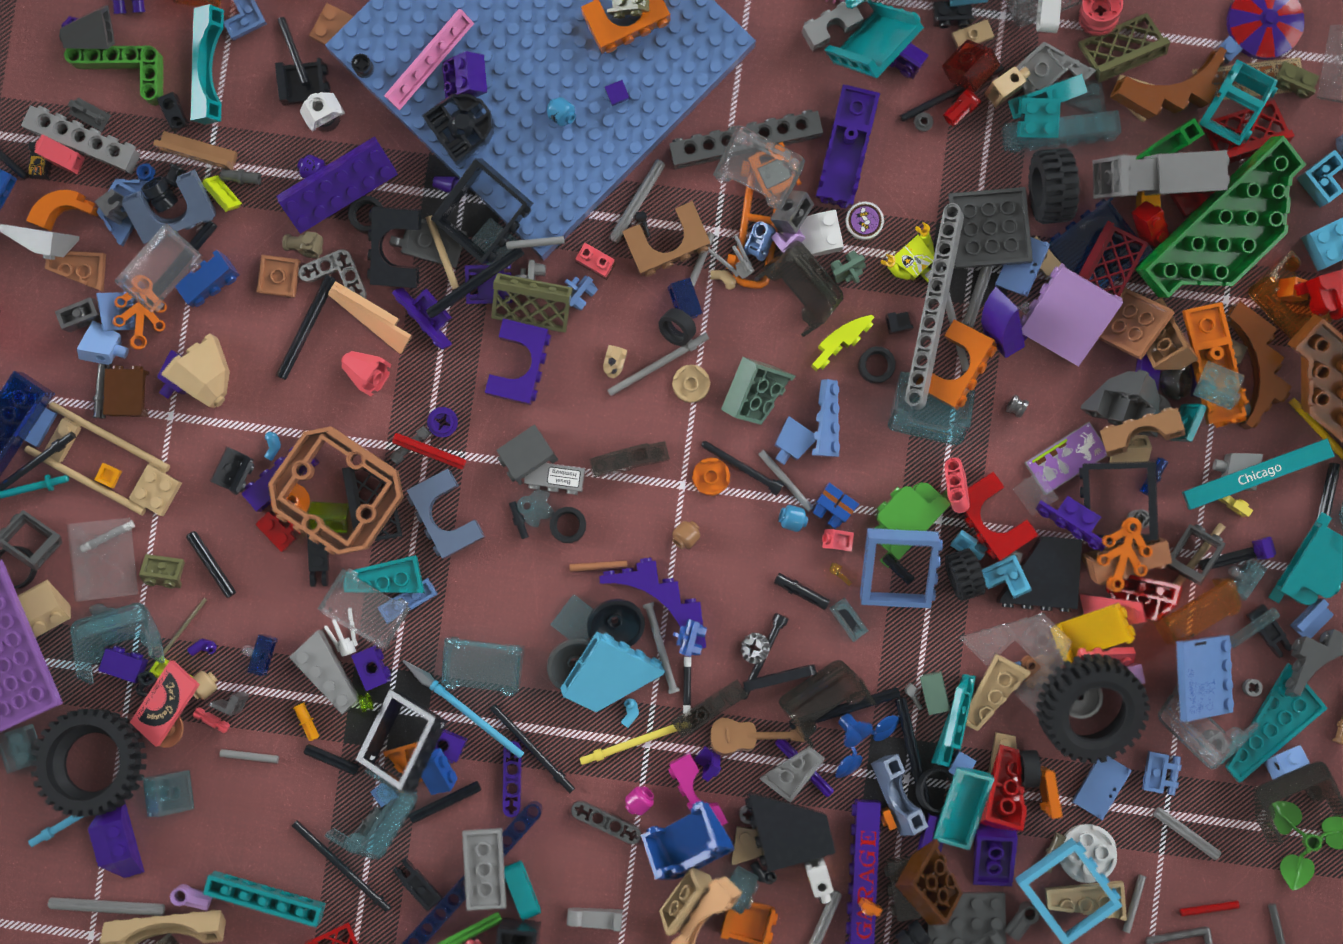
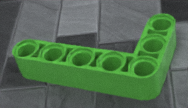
M111 46L109 49L67 48L64 53L66 61L76 69H140V95L151 105H158L157 98L163 96V56L152 46ZM117 54L116 59L111 61L112 56ZM136 54L135 59L130 60V57ZM155 54V57L149 60L150 55ZM76 55H79V58L76 61H73L74 57ZM98 55L97 59L92 61V58ZM155 73L154 77L149 79V75ZM155 91L154 95L149 98V93Z

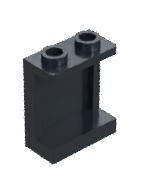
M317 58V62L302 63L309 80L307 86L302 85L294 64L284 65L283 62L275 63L279 101L283 105L303 103L314 93H331L330 84L326 82V75L329 74L328 66L326 63L324 64L321 58Z

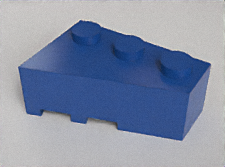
M217 249L213 252L214 257L208 262L206 260L202 261L199 270L196 272L191 271L175 285L187 305L191 307L202 305L206 298L210 295L218 294L222 287L231 285L240 276L229 258Z

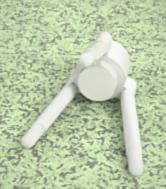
M352 607L348 608L351 641L349 637L343 638L335 619L332 620V623L340 641L336 640L328 626H324L337 652H340L342 657L356 652L355 646L358 645L355 636Z

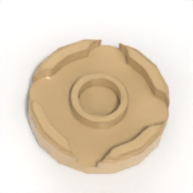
M686 365L677 370L673 377L672 386L674 393L679 399L684 402L694 403L702 400L707 395L710 388V379L706 371L698 365Z

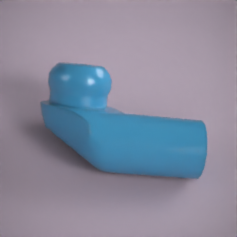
M270 431L265 434V440H267L269 449L264 457L273 461L281 448V443L278 435Z

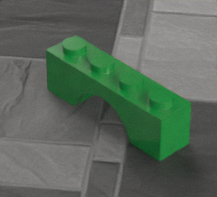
M1193 118L1136 155V160L1156 154L1176 153L1205 133L1196 119Z

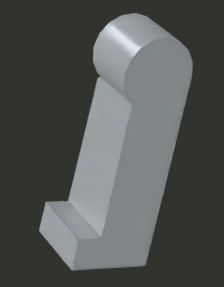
M568 908L566 924L574 927L611 929L621 932L623 909Z

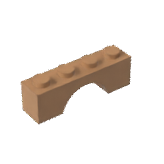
M1166 408L1161 413L1155 415L1153 413L1146 414L1141 419H1129L1121 425H1108L1103 428L1104 430H1100L1108 457L1127 452L1131 439L1141 432H1156L1165 440L1186 435L1178 408Z

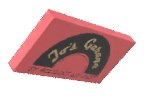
M174 660L169 661L130 723L155 747L160 746L200 684Z

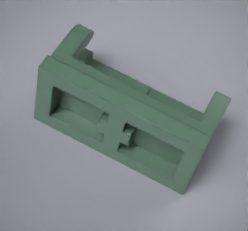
M937 671L922 675L920 681L929 715L950 711L951 708L942 672Z

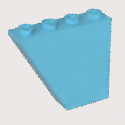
M596 632L561 686L563 697L594 712H598L659 678L665 671L659 659L655 657L651 659L639 649L635 651L623 641L617 642L607 633L601 634Z

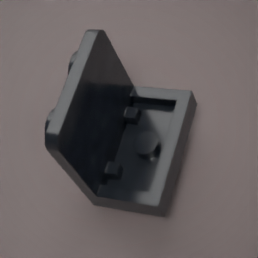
M226 446L210 482L229 489L233 494L238 495L246 486L245 479L247 475H250L254 469V460L248 455Z

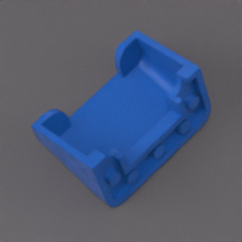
M704 801L696 802L690 809L691 814L665 828L652 826L647 829L646 833L641 835L655 880L680 879L684 877L689 869L693 867L700 869L734 851L731 839L709 803H704Z

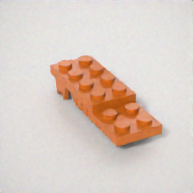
M1219 302L1182 311L1190 345L1198 360L1192 363L1201 403L1207 406L1204 414L1206 424L1213 423L1216 428L1228 424L1246 421L1245 405L1249 403V400L1245 396L1246 389L1240 388L1237 360L1232 348L1233 344L1223 303Z

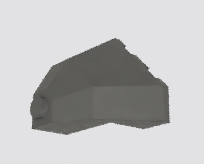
M1138 370L1137 372L1128 371L1108 379L1081 405L1080 409L1089 416L1109 419L1108 423L1117 426L1129 419H1141L1146 414H1158L1160 398L1155 380L1149 376L1148 372ZM1145 431L1139 433V435L1157 437L1158 433Z

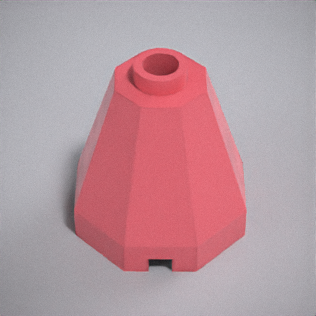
M351 351L346 353L341 360L342 368L359 390L369 396L374 395L372 391L378 392L381 390L390 374L387 371V367L391 368V364L378 356Z

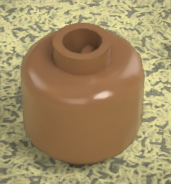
M682 521L673 530L672 541L680 549L692 548L700 539L699 526L693 521Z

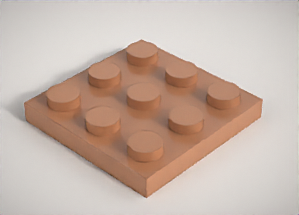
M1124 288L1120 296L1123 304L1098 339L1142 360L1175 313L1173 309Z

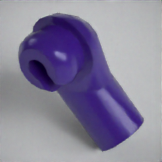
M200 639L187 648V651L191 656L196 655L200 651L213 654L216 652L217 645L211 640Z

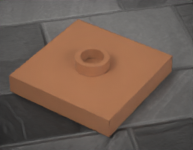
M261 255L256 292L259 294L295 298L301 261L299 259Z

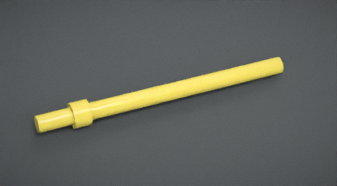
M689 719L609 748L594 750V753L579 758L581 765L593 761L599 762L604 760V757L690 727L691 724Z

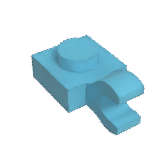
M964 530L959 532L950 545L958 551L967 548L971 549L979 560L985 556L984 552L987 550L986 546L977 544L978 540Z

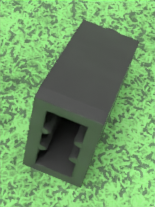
M104 5L62 27L59 38L63 43V48L109 49L113 46L115 39L108 5Z

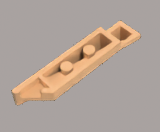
M335 281L328 295L399 354L403 353L412 335L396 326L400 319Z

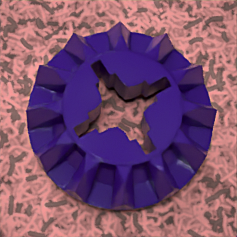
M439 407L429 414L427 425L433 435L445 438L455 432L458 419L455 412L451 409ZM446 416V422H448L450 426L444 425L440 429V423H438L436 419L442 420Z

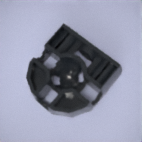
M468 93L452 94L422 115L456 166L473 155L480 146L489 144L494 134L490 110L482 99ZM454 101L459 110L450 116L444 106L448 102ZM484 108L487 113L477 119L474 114ZM446 128L449 129L452 137L455 139L451 143L442 132ZM458 129L464 130L465 134H458ZM476 133L480 141L471 145L467 139L470 138V135Z

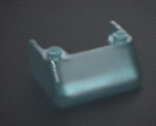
M133 603L76 620L71 626L70 632L76 676L90 685L94 684L91 665L102 661L105 652L104 647L140 636L141 643L148 647L149 656L161 664L165 663L160 632L148 608L142 603Z
M366 768L365 773L381 782L377 788L376 795L386 805L366 837L359 833H352L346 836L335 828L329 830L325 837L351 853L371 859H379L388 850L417 803L418 797L415 791L414 793L401 791Z

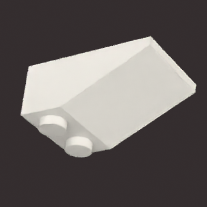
M836 210L807 216L799 229L805 236V239L791 253L784 252L785 261L790 262L842 251L844 245Z

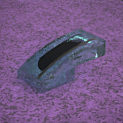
M845 597L829 608L853 642L868 632V629Z

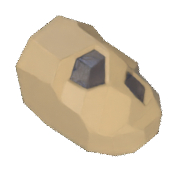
M612 345L608 346L603 364L604 372L608 377L615 378L619 376L625 363L627 350Z

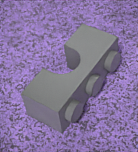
M845 1L837 5L836 9L832 11L830 9L826 10L820 15L821 17L806 21L801 33L813 52L829 43L831 36L827 31L828 26L838 25L846 34L859 27L863 23L864 18L857 6L853 9L847 8Z

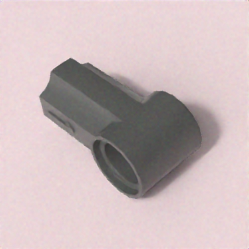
M1022 902L1018 912L1008 923L1004 931L1013 939L1019 941L1028 928L1038 921L1039 911L1032 902ZM1028 909H1033V913L1030 916H1025V912Z

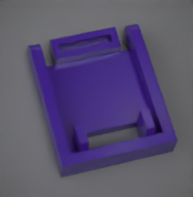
M511 264L505 269H511ZM465 265V283L470 280V275H477L490 265ZM504 269L499 272L501 274L512 276L511 272H504ZM496 275L478 287V294L468 293L466 295V304H493V283ZM499 290L498 292L503 300L506 295H509L506 291Z

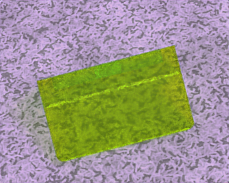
M311 502L308 511L310 515L320 516L324 520L325 525L337 533H347L349 504ZM315 519L309 522V528L314 530L317 527Z

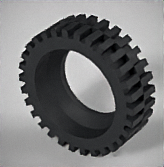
M1084 654V660L1079 656L1073 657L1075 663L1071 664L1069 660L1063 662L1066 667L1064 669H1061L1059 666L1054 670L1057 674L1053 676L1050 673L1047 677L1050 683L1044 682L1041 687L1045 693L1039 692L1038 698L1041 702L1036 703V707L1039 710L1036 712L1040 720L1038 721L1039 725L1055 748L1065 757L1069 756L1073 761L1078 759L1081 763H1086L1088 759L1091 764H1096L1098 758L1103 763L1107 762L1106 756H1110L1113 760L1117 758L1116 752L1120 751L1122 755L1127 752L1124 749L1126 745H1129L1131 748L1135 745L1132 739L1135 737L1139 740L1142 736L1138 732L1139 729L1145 731L1146 725L1143 720H1149V715L1145 711H1150V705L1147 703L1149 697L1145 693L1147 691L1140 680L1123 663L1115 658L1112 659L1107 655H1104L1103 658L1100 654H1094V659L1090 654ZM1095 688H1109L1120 694L1122 705L1119 713L1106 728L1090 735H1077L1073 732L1069 721L1070 711L1075 701L1082 694Z
M77 709V711L67 712V715H60L57 717L58 721L49 723L48 726L51 729H44L41 732L45 738L37 739L35 743L40 748L33 749L32 755H36L37 760H31L30 765L36 766L37 771H32L31 777H38V781L33 782L35 788L42 787L38 794L40 797H48L44 801L47 805H54L52 809L62 811L64 815L86 817L116 810V807L126 804L124 800L131 799L134 796L131 791H137L140 785L136 784V782L143 781L144 775L139 774L140 770H146L147 764H141V759H147V753L140 752V749L146 748L145 743L138 742V739L142 738L140 733L133 732L136 728L132 724H127L130 720L126 717H120V714L109 710ZM90 733H101L111 738L117 745L120 759L118 773L115 780L106 788L95 792L85 791L71 781L66 768L67 755L72 745L82 736Z

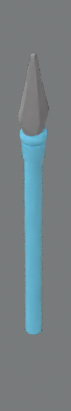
M403 660V663L422 685L429 687L430 690L442 696L519 759L524 755L521 749L449 693L437 680H434L430 673Z

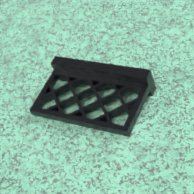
M350 467L342 468L353 532L360 523L356 516V511L361 505L360 501L368 504L374 494L379 495L376 492L382 483L386 485V482L366 468L363 470L369 475L363 483L356 479L355 471L358 470ZM370 476L380 481L374 491L365 485ZM363 487L372 492L367 502L359 498V492ZM397 508L387 523L389 521L394 523L398 533L388 534L382 529L381 532L386 535H378L374 541L402 536Z

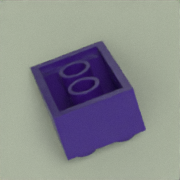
M979 823L974 837L973 885L1013 886L1018 841L1016 831L997 829Z

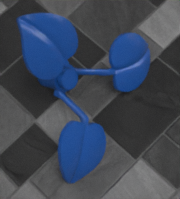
M849 713L843 715L838 724L846 732L844 734L846 736L844 744L847 748L852 749L853 754L843 759L836 771L835 778H842L855 772L863 760L861 755H857L855 746L870 734L874 735L873 739L875 741L888 738L897 728L900 716L892 715L882 719L877 724L875 730H873V726L870 723L857 722Z

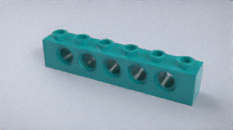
M218 871L208 875L203 895L313 927H317L321 922L326 903Z

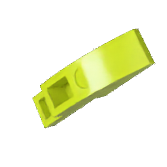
M869 315L855 319L831 333L818 346L823 353L811 367L815 371L819 368L823 370L830 362L828 358L832 354L836 356L843 348L840 345L841 343L846 348L850 345L854 347L861 339L859 334L863 330L867 332L873 326L871 321L874 319V316Z

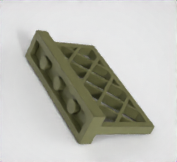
M1145 13L1117 25L1114 30L1106 35L1091 36L1078 42V46L1091 67L1096 70L1095 78L1100 83L1167 54L1170 41L1167 37L1164 38L1148 13ZM1144 20L1148 25L1147 29L1136 27L1137 23ZM1123 29L1132 31L1130 36L1119 33ZM1134 31L1145 34L1144 39L1132 37ZM1147 35L1155 36L1157 38V41L1155 42H1149L1145 40L1147 38ZM1107 36L1115 38L1113 44L1103 42L1102 40ZM1117 39L1128 41L1126 47L1115 45ZM1130 42L1141 45L1136 50L1128 48ZM1094 44L1098 46L1096 51L1088 50L1086 45ZM1100 46L1109 48V55L1098 52ZM1113 50L1124 52L1123 56L1115 57L1111 54ZM1095 58L1106 59V63L1098 66Z
M497 273L493 283L492 319L503 320L504 318L566 333L573 291L572 287ZM499 290L506 291L509 297L503 300L498 294ZM522 294L529 300L521 303L516 296ZM542 298L547 304L540 307L535 300ZM513 299L518 306L511 309L506 302ZM563 302L566 305L565 308L559 311L554 303ZM532 303L537 310L530 313L525 306ZM502 305L508 313H496L497 308ZM549 306L555 312V314L550 317L544 311V309L548 308ZM521 309L526 314V317L520 318L515 312ZM540 312L545 320L540 322L533 316ZM559 316L563 321V326L555 325L552 320Z

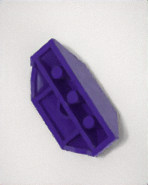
M126 804L116 807V810L96 815L88 827V832L98 867L123 878L145 872Z

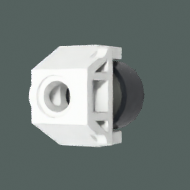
M314 93L307 98L308 100L303 102L300 113L311 131L316 130V128L321 131H331L338 126L340 115L345 114L333 93Z

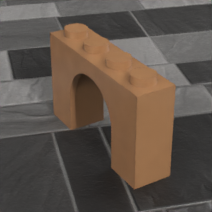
M693 201L675 208L684 230V237L680 246L674 251L662 253L654 250L648 244L640 224L622 231L641 276L649 277L655 274L657 269L670 268L674 265L673 262L678 260L683 262L690 259L694 253L702 254L709 250L708 247L711 246V243Z

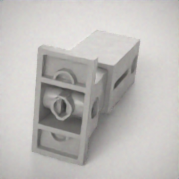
M1227 150L1156 154L1145 156L1144 159L1136 160V155H1119L1092 160L1093 199L1137 195V192L1145 191V196L1228 190L1230 183Z

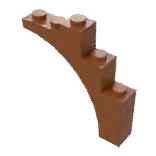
M1219 47L1211 51L1197 72L1181 83L1150 85L1126 76L1117 81L1110 98L1146 119L1159 115L1162 108L1175 114L1184 110L1189 102L1199 108L1210 105L1216 96L1215 92L1218 88L1212 83L1217 78L1216 73L1219 67L1225 61L1224 56L1227 50Z
M1239 301L1233 304L1227 312L1226 319L1227 324L1234 329L1244 345L1248 347L1247 352L1253 368L1254 385L1252 399L1246 413L1247 416H1245L1246 421L1240 423V426L1246 430L1257 427L1261 422L1260 417L1262 414L1268 412L1273 404L1284 402L1289 397V391L1292 386L1274 374L1283 366L1281 362L1285 358L1267 345L1275 338L1274 333L1277 328Z

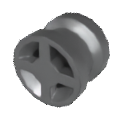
M1014 395L1006 411L1009 413L1013 412L1016 417L1021 418L1029 401L1021 400L1019 396Z

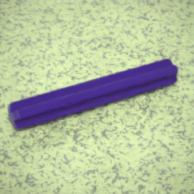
M776 739L775 745L788 758L798 754L785 739ZM815 771L809 780L826 797H829L834 792L833 788Z

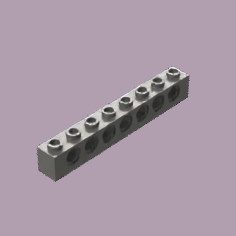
M806 110L800 115L787 114L782 119L769 118L764 123L757 124V122H751L741 128L739 126H732L727 131L720 132V130H714L709 132V135L702 136V134H696L686 140L677 138L672 143H669L673 167L676 170L749 154L759 150H766L781 142L786 146L822 137L823 130L818 111ZM803 123L806 128L799 130L796 124ZM784 127L787 133L780 134L777 129ZM766 131L769 136L762 138L759 136V132ZM747 135L751 140L743 142L740 137ZM724 139H729L732 142V144L730 146H724L722 144V141ZM710 143L713 145V149L706 150L703 145ZM687 147L694 148L695 152L693 154H687L685 152V149Z

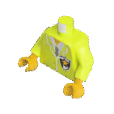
M922 222L924 225L922 230L916 226L915 230L921 235L915 236L895 256L886 254L888 262L881 260V264L887 266L895 277L914 281L921 275L929 282L931 273L929 266L933 263L935 251L928 224Z

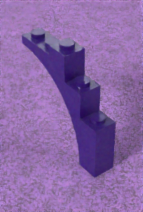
M651 557L640 559V563H637V571H634V568L622 569V573L615 574V571L611 570L604 571L603 576H599L600 584L617 583L629 585L657 598L669 609L680 628L681 626L686 627L688 619L697 621L703 626L700 601L696 602V598L685 599V603L681 604L678 581H674V578L662 579L663 583H659L656 561H652ZM696 636L695 643L702 645V649L706 648L705 636L704 638Z

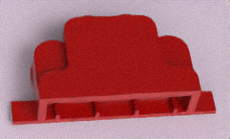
M1343 269L1294 285L1297 296L1310 294L1309 307L1313 314L1321 317L1329 313L1333 320L1343 319Z

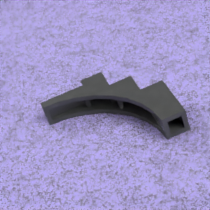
M1335 629L1323 632L1319 639L1321 643L1307 636L1297 638L1293 642L1291 656L1298 660L1294 662L1292 666L1293 673L1286 682V695L1290 697L1301 696L1307 682L1317 670L1327 662L1343 655L1342 632Z

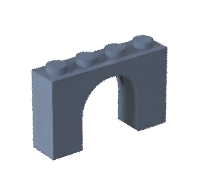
M196 170L177 176L176 183L187 204V209L179 217L168 219L158 216L149 206L142 191L123 197L122 205L143 244L148 242L150 244L155 243L163 236L167 235L170 237L177 234L181 229L185 228V230L195 227L199 222L203 221V223L214 219L216 209Z
M446 469L408 489L409 495L406 496L410 505L416 507L418 511L415 513L420 523H424L427 528L424 532L429 540H433L435 544L433 549L438 557L441 556L442 559L485 538L477 520H473L453 531H445L434 522L432 508L435 501L440 496L459 487L450 469Z

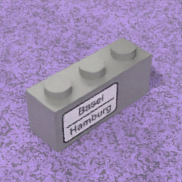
M545 463L525 476L524 484H528L530 489L540 490V486L548 487L547 491L559 492V489L567 490L566 494L578 495V492L583 491L586 469Z

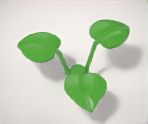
M1271 801L1269 803L1268 819L1275 831L1287 835L1293 828L1303 836L1302 844L1306 850L1299 857L1294 854L1287 855L1280 863L1281 875L1291 890L1300 889L1311 880L1315 871L1314 863L1310 859L1303 857L1310 853L1311 850H1319L1322 847L1323 837H1325V842L1328 846L1334 849H1343V818L1336 816L1326 818L1321 824L1324 833L1320 836L1311 833L1306 834L1296 827L1302 821V813L1298 806L1287 801Z

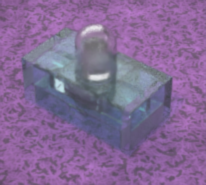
M1248 560L1242 569L1237 566L1229 567L1228 574L1234 578V581L1226 592L1238 600L1246 601L1267 569L1255 560Z

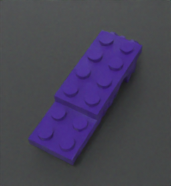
M843 84L816 193V198H820L821 203L836 204L840 208H847L848 205L853 206L880 93Z

